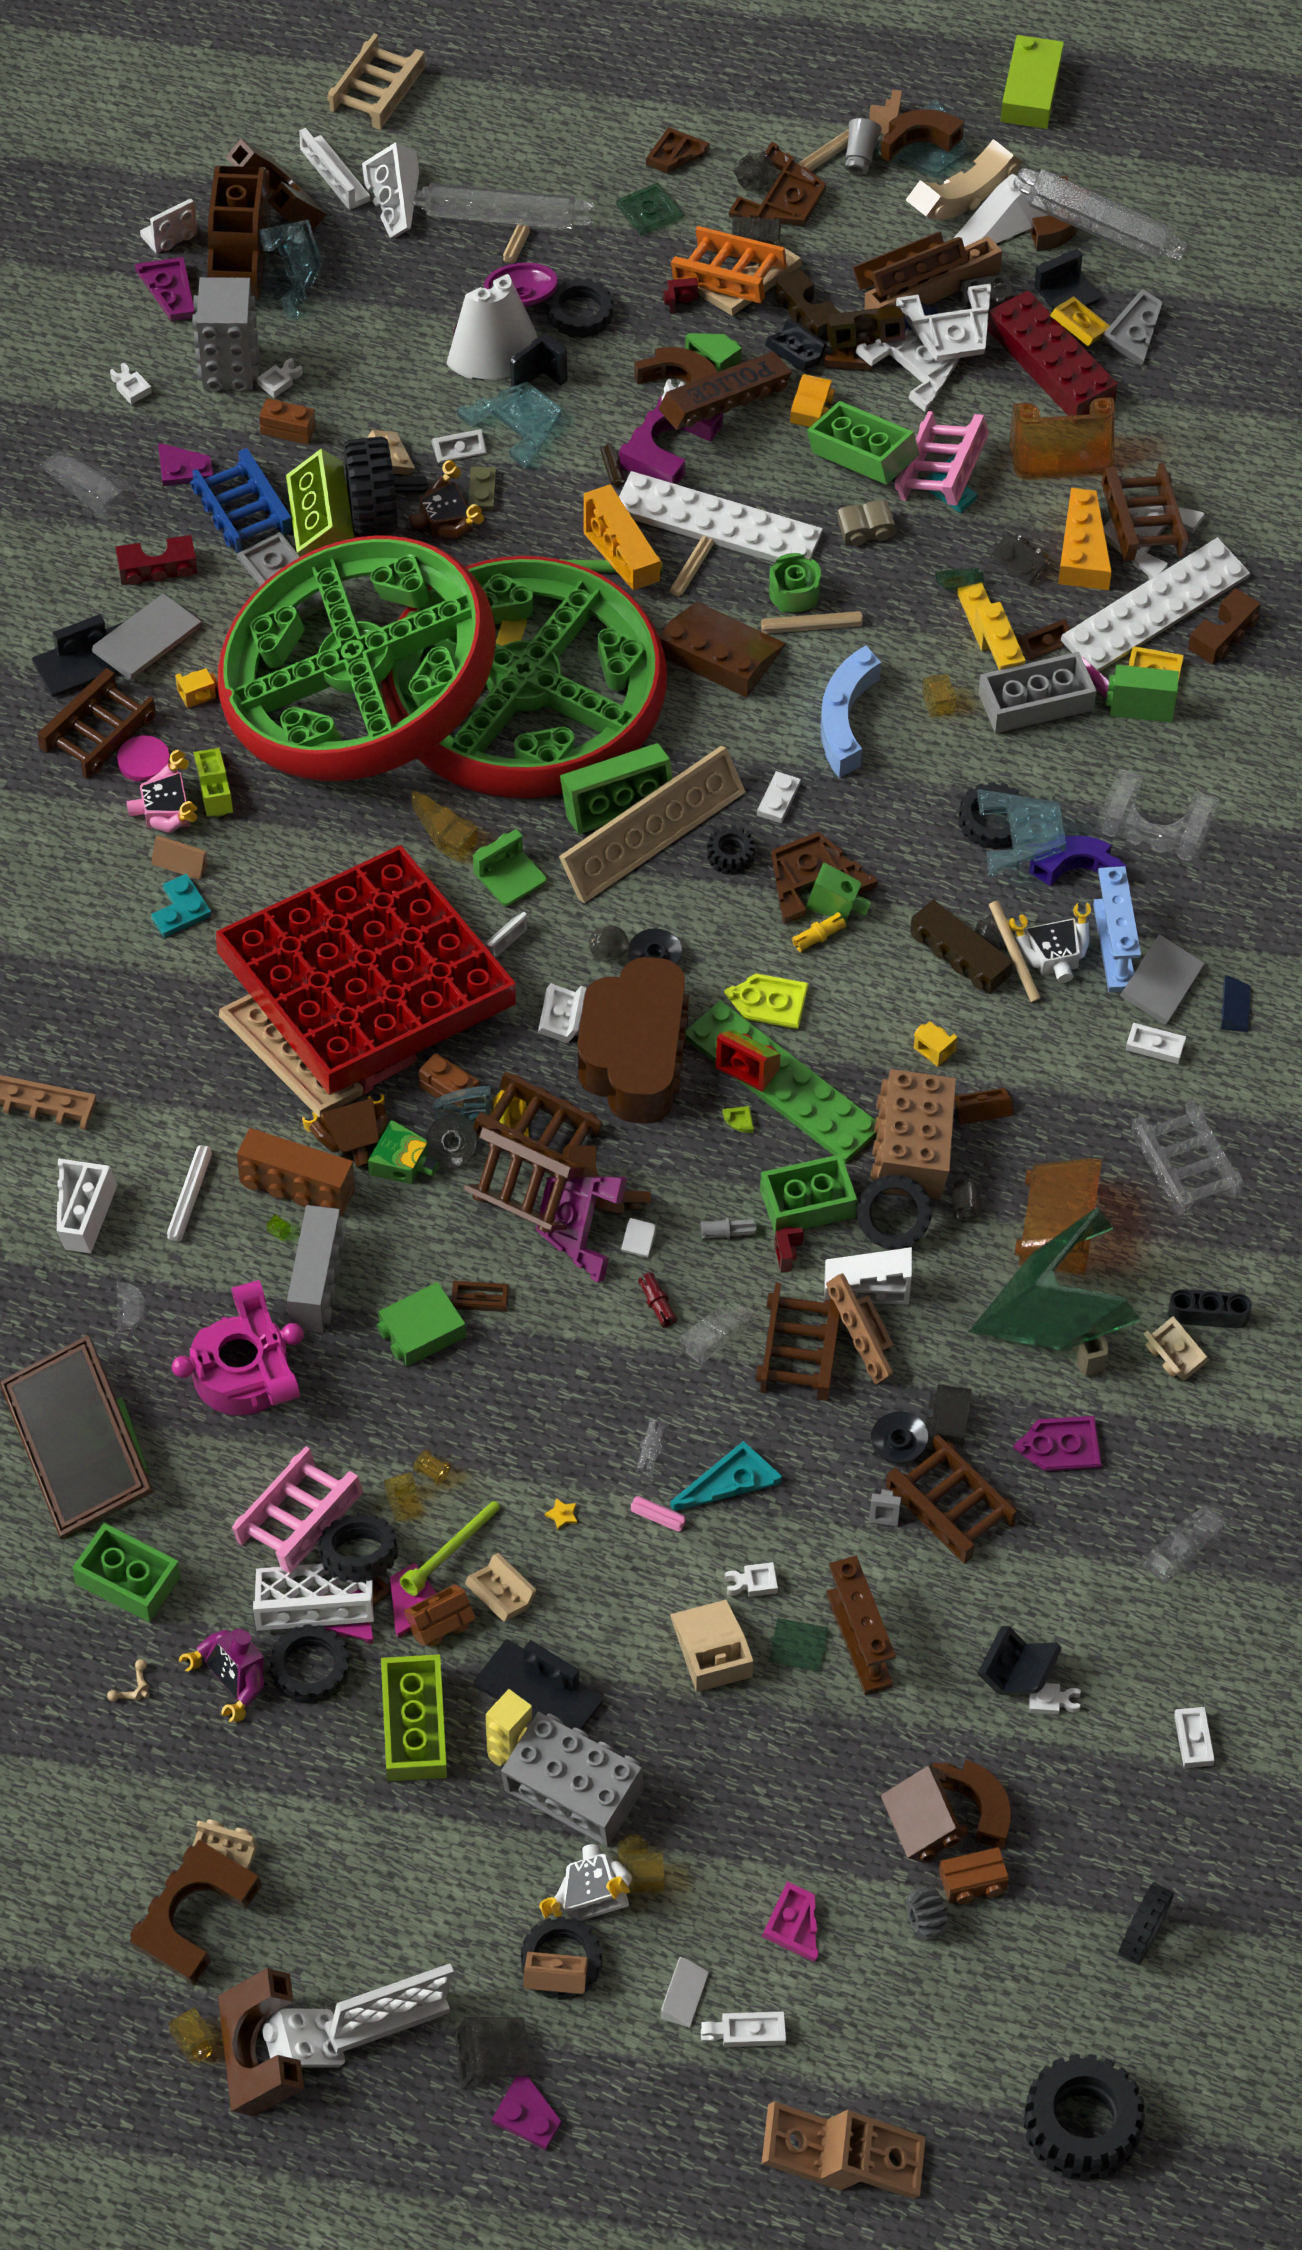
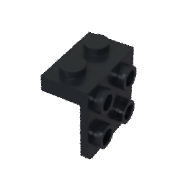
M1078 248L1036 266L1034 287L1053 310L1073 296L1086 307L1100 301V293L1081 272L1083 254Z
M545 333L538 339H534L524 350L516 353L510 361L512 392L517 393L542 373L546 374L560 386L567 382V349L564 344L559 341L557 342Z
M1001 1626L977 1674L999 1695L1038 1693L1045 1686L1046 1679L1053 1665L1057 1662L1062 1647L1057 1642L1027 1644L1010 1626Z

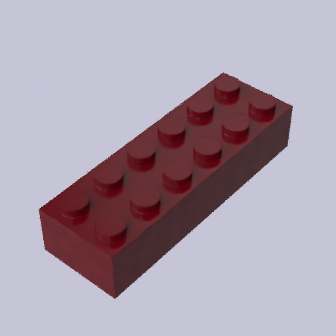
M1029 290L989 310L987 330L1074 423L1115 403L1118 383L1059 322L1050 316L1051 313Z

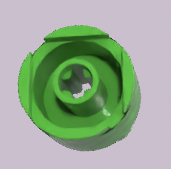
M789 553L780 556L770 568L769 597L772 603L784 613L803 612L815 607L820 597V566L812 558L811 560L804 558V554Z

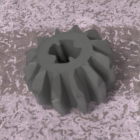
M924 1887L909 1893L906 1899V1911L915 1936L923 1941L937 1939L939 1936L945 1935L948 1929V1916L943 1898L940 1897L939 1892L932 1887L926 1889Z

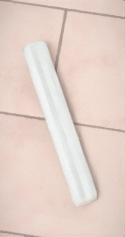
M199 1145L196 1149L167 1231V1237L171 1241L180 1242L183 1238L212 1155L211 1148L208 1146Z

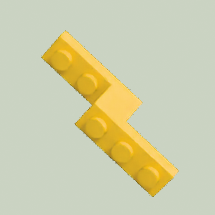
M982 582L957 588L958 597L981 651L991 650L999 670L1025 664L1026 660L1001 602L990 603Z

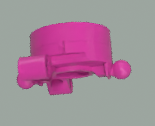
M259 1280L231 1288L239 1316L222 1317L220 1321L199 1330L190 1348V1357L179 1356L172 1363V1371L177 1377L187 1378L193 1374L195 1389L208 1406L229 1415H249L262 1411L270 1405L273 1406L300 1398L296 1378L288 1367L286 1344L297 1345L301 1343L304 1337V1330L296 1323L287 1324L283 1330H280L276 1323H272L267 1310L262 1285ZM245 1339L256 1346L258 1350L256 1358L245 1367H230L223 1363L219 1357L221 1348L229 1341Z

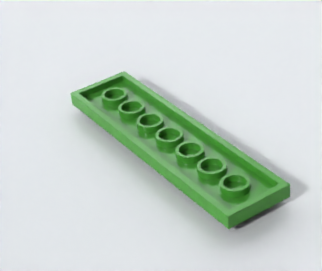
M721 1000L686 1030V1040L715 1063L717 1037L720 1033L735 1030L741 1034L745 1033L751 1036L753 1040L765 1046L773 1047L780 1053V1069L763 1092L740 1080L738 1081L834 1156L841 1154L845 1164L877 1135V1133H874L875 1119Z

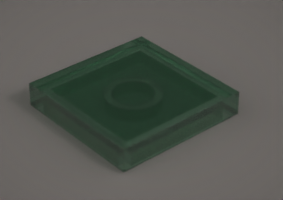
M658 182L616 200L617 207L640 236L682 218V212Z

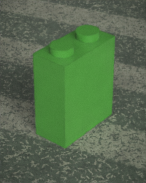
M1116 665L1115 675H1110L1108 690L1111 691H1107L1106 706L1111 707L1110 716L1173 722L1179 671Z
M438 1282L378 1311L379 1323L376 1324L377 1329L383 1339H389L392 1344L390 1348L394 1357L397 1360L402 1359L406 1367L466 1337L464 1321Z

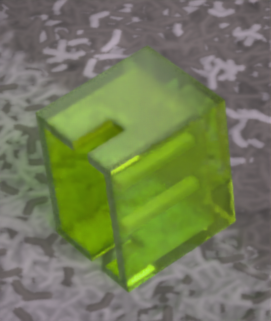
M274 1214L270 1218L271 1222L269 1220L266 1222V1229L282 1241L291 1232L290 1224Z

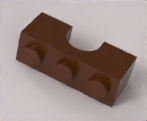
M1235 588L1220 603L1218 619L1226 624L1216 625L1205 619L1190 634L1188 650L1212 665L1219 658L1223 660L1229 653L1233 643L1238 644L1243 639L1245 631L1249 627L1254 628L1260 619V603Z

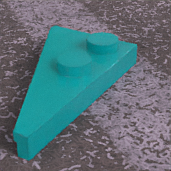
M742 1441L671 1500L670 1507L674 1511H679L778 1485L782 1482V1476L749 1445Z

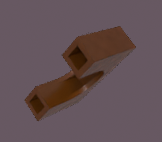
M240 138L226 155V158L233 166L265 167L266 170L270 171L272 195L267 199V202L282 217L309 232H313L327 215L284 168L264 151Z
M198 1840L195 1846L191 1845L186 1850L182 1858V1865L177 1871L174 1870L168 1876L165 1882L166 1888L160 1897L156 1896L151 1901L148 1907L149 1913L142 1922L139 1921L134 1926L130 1934L132 1938L129 1940L134 1949L192 1985H195L210 1964L211 1959L207 1952L176 1933L174 1915L181 1901L194 1892L207 1890L221 1894L246 1910L263 1885L258 1875L201 1840Z
M266 1968L218 1996L231 2111L250 2116L258 2115L304 2090L301 2060L276 2055L259 2065L256 2059V2039L262 2024L270 2015L293 2003L290 1974Z

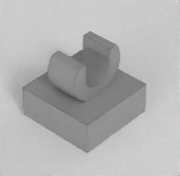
M882 1489L881 1494L872 1493L869 1523L897 1526L901 1497L893 1496L892 1490Z

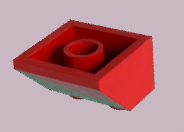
M735 1030L720 1033L717 1037L716 1068L763 1092L780 1069V1053L771 1046H765L753 1040L751 1036L745 1033L741 1034Z

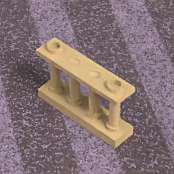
M374 33L369 41L364 42L361 52L336 86L330 89L327 97L330 111L335 112L340 103L369 113L370 117H372V127L381 130L425 69V52L415 49L413 54L407 58L380 49L378 34ZM374 57L401 66L402 69L400 72L392 73L373 66L370 62ZM364 72L389 81L391 84L388 88L382 89L358 79ZM351 88H355L380 99L372 105L347 94Z

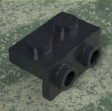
M792 319L786 320L782 332L769 336L765 343V346L774 351L779 357H783L794 368L802 371L820 363L827 345L825 341Z

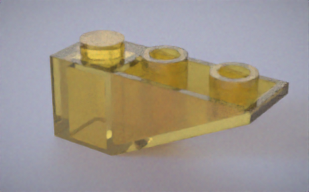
M413 790L411 792L412 808L437 850L460 863L478 843V827L470 820H464L457 816L451 809L433 802L427 795H421Z

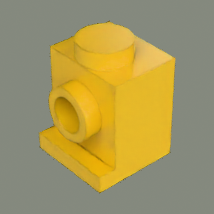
M207 668L191 672L183 677L180 673L175 675L177 691L187 708L216 698L215 688L218 687L215 675L209 673Z
M930 1021L926 1025L921 1024L914 1033V1049L937 1067L956 1051L958 1037L955 1034L948 1036L943 1028L935 1026Z

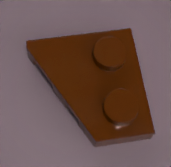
M668 127L646 157V165L669 173L707 153L710 143Z
M875 337L860 338L856 340V345L858 346L863 343L866 346L874 344ZM857 346L835 349L830 356L827 355L825 357V367L872 370L873 366H870L856 354Z

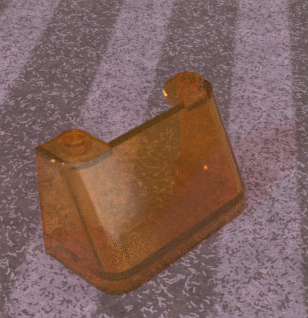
M1113 397L1099 398L1092 401L1090 404V414L1040 417L1039 409L1031 403L1013 404L1009 447L1015 475L1023 480L1104 475L1105 467L1114 465L1115 405Z
M1083 1158L1033 1164V1170L1027 1169L1025 1185L1030 1186L1024 1231L1022 1240H1016L1014 1253L1015 1256H1020L1018 1266L1085 1276L1102 1159Z

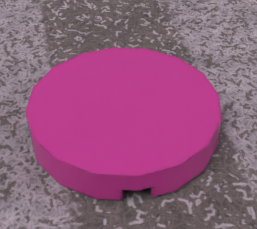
M142 735L129 739L120 747L117 755L120 772L126 778L135 782L150 780L170 763L168 747L161 740L153 736Z

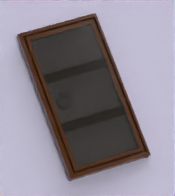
M89 1335L0 1381L1 1389L60 1539L72 1536L154 1492L95 1345Z

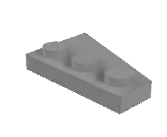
M1142 289L1105 331L1101 340L1132 361L1143 365L1163 302Z

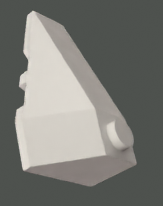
M395 142L362 163L365 186L368 191L373 190L376 196L372 201L376 207L380 206L383 211L380 218L390 238H396L411 228L419 176L417 152Z
M1011 174L995 188L954 238H962L964 247L987 236L997 244L1003 240L1013 239V236L1022 232L1027 233L1031 231L1032 218L1048 216V213L1032 186L1016 175Z

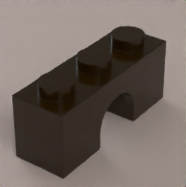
M801 269L777 280L776 292L774 294L775 299L780 306L784 305L791 319L798 321L802 327L820 339L828 338L826 315L840 313L829 300L821 304L808 303L814 300V283Z
M900 305L826 315L827 336L832 349L857 346L856 340L863 337H876L880 339L881 343L906 340L905 320Z

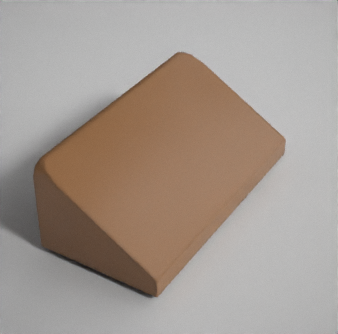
M156 836L152 865L183 875L187 873L189 877L199 880L207 868L206 851L162 836Z
M527 1952L523 1986L526 1989L583 1994L585 1992L588 1958Z

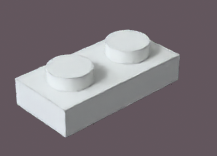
M776 771L759 805L757 816L782 824L800 786L801 779Z
M1133 1023L1126 1044V1050L1178 1064L1186 1036Z
M1205 1707L1176 1709L1174 1717L1183 1767L1213 1766L1214 1755Z

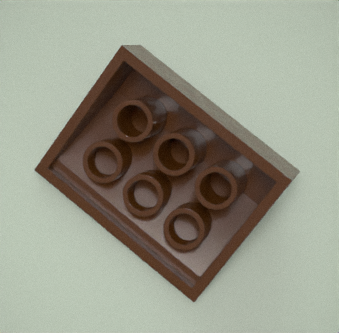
M695 602L674 617L659 635L666 660L746 698L786 646V643L699 602Z

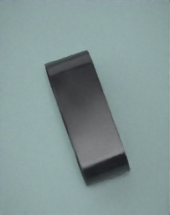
M1179 1289L1171 1294L1167 1313L1169 1318L1174 1316L1183 1325L1242 1328L1249 1321L1252 1302L1249 1297L1240 1293ZM1177 1306H1184L1185 1308H1184V1309H1181V1308H1178ZM1205 1308H1211V1309H1213L1214 1311H1209V1310H1207V1309H1205ZM1233 1310H1239V1311H1241L1242 1313H1237V1312H1235V1311H1233Z

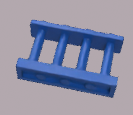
M248 448L238 451L239 462L233 468L203 479L198 469L192 471L193 481H191V487L195 495L200 494L205 511L212 513L216 529H222L226 545L229 548L233 547L236 553L242 551L241 540L268 529H279L283 536L292 533L291 516ZM238 476H246L248 480L247 484L216 496L210 490V487ZM249 493L258 495V501L226 514L220 506ZM261 510L263 512L268 511L270 514L268 519L238 531L235 530L231 523Z

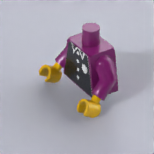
M239 1628L231 1632L229 1630H222L207 1637L197 1646L196 1652L182 1654L179 1662L190 1659V1667L185 1670L190 1671L199 1668L202 1665V1657L206 1658L205 1663L238 1701L236 1704L225 1705L222 1709V1715L229 1716L233 1712L229 1722H239L245 1718L246 1711L244 1707L252 1703L264 1686V1657L251 1641V1635L247 1631Z

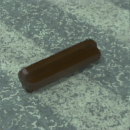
M607 443L601 447L600 452L610 484L617 488L620 485H624L625 478L615 447Z

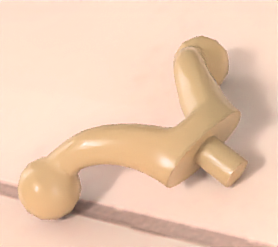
M139 1659L135 1663L138 1682L137 1689L130 1692L111 1690L107 1694L108 1700L114 1702L120 1698L138 1701L142 1697H149L150 1694L147 1692L149 1685L143 1677L146 1661Z

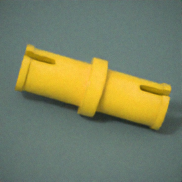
M837 912L820 923L815 922L811 924V928L792 937L793 945H798L797 950L801 953L819 941L820 943L825 942L828 936L846 928L844 918L839 919L842 915Z

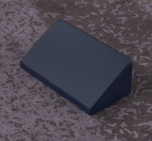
M1225 975L1223 982L1221 1029L1248 1032L1250 985L1228 975Z

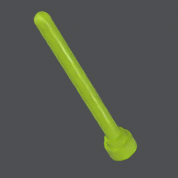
M492 1501L419 1569L407 1571L400 1578L402 1588L408 1594L416 1596L425 1588L426 1578L500 1510V1504L497 1501Z

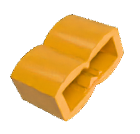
M806 374L802 375L791 408L790 423L811 427L829 411L827 404L833 403L835 389L831 388L832 380Z

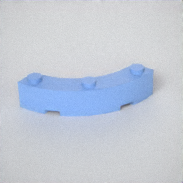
M867 645L854 652L837 668L823 696L821 741L826 758L839 778L861 767L862 748L854 738L848 720L851 707L865 690L880 681L881 662Z

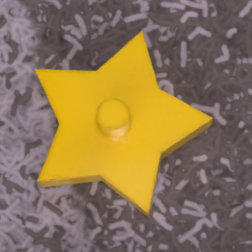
M556 1498L554 1508L546 1512L545 1516L555 1521L557 1530L565 1524H577L573 1514L576 1503L564 1504Z

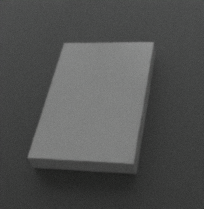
M1159 934L1120 996L1166 1025L1205 963Z

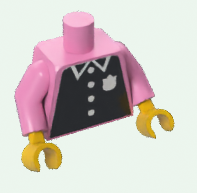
M180 750L173 751L170 755L171 763H168L158 774L140 785L141 799L126 801L129 817L144 814L147 828H154L166 833H172L180 827H189V822L196 821L197 815L194 811L197 810V807L190 801L186 802L181 772L177 770L178 768L185 770L189 765V762L184 758L185 754Z

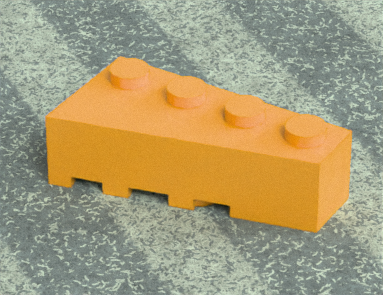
M611 484L584 493V535L632 590L659 582L660 570L662 569L661 560L653 551Z
M1071 488L1058 584L1109 590L1111 567L1097 491Z

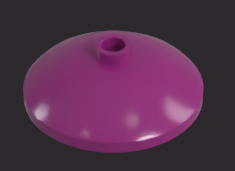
M538 263L506 265L493 271L484 282V288L491 289L494 286V280L509 274L525 308L544 302L556 291L558 286L556 273L551 268Z

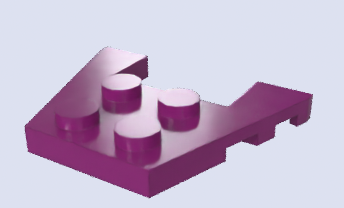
M555 1176L547 1177L540 1207V1212L544 1214L556 1180ZM625 1177L571 1178L570 1181L566 1182L555 1219L568 1224L566 1230H554V1233H547L539 1230L538 1224L536 1225V1231L560 1252L564 1251L568 1254L577 1267L584 1268L591 1274L590 1278L598 1283L603 1282L605 1279L609 1257L586 1248L596 1199L598 1196L613 1203L622 1202L627 1182Z

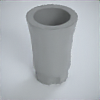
M863 118L852 119L849 122L848 146L845 157V169L849 173L866 175L868 173L875 146L882 131V127L878 123Z

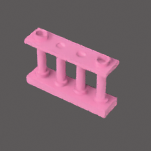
M933 411L927 412L924 421L920 424L916 437L920 455L901 471L895 479V489L898 490L901 500H907L911 489L942 491L948 505H958L989 435L984 415L974 414L971 423L967 427L937 425ZM936 435L964 437L959 445L932 443ZM927 453L956 455L951 463L924 461ZM919 471L948 473L943 481L916 479Z
M305 1447L298 1455L292 1458L285 1470L243 1515L238 1517L232 1526L236 1540L240 1545H243L252 1536L276 1550L275 1553L281 1569L289 1574L319 1543L320 1536H323L322 1531L326 1527H330L331 1522L334 1520H339L364 1493L358 1475L349 1471L342 1479L337 1480L316 1468L311 1450L308 1447ZM307 1475L330 1488L331 1492L324 1499L319 1500L296 1486ZM287 1496H290L313 1509V1511L305 1520L301 1521L278 1506ZM271 1516L295 1531L287 1540L282 1541L261 1529L260 1526Z

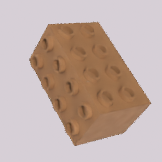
M890 1069L888 1079L882 1080L881 1091L877 1098L876 1110H879V1117H876L874 1133H877V1140L874 1141L872 1156L875 1157V1163L872 1164L871 1180L887 1175H904L917 1181L926 1190L930 1199H941L950 1167L956 1078ZM891 1188L883 1191L884 1193L911 1196L902 1189Z

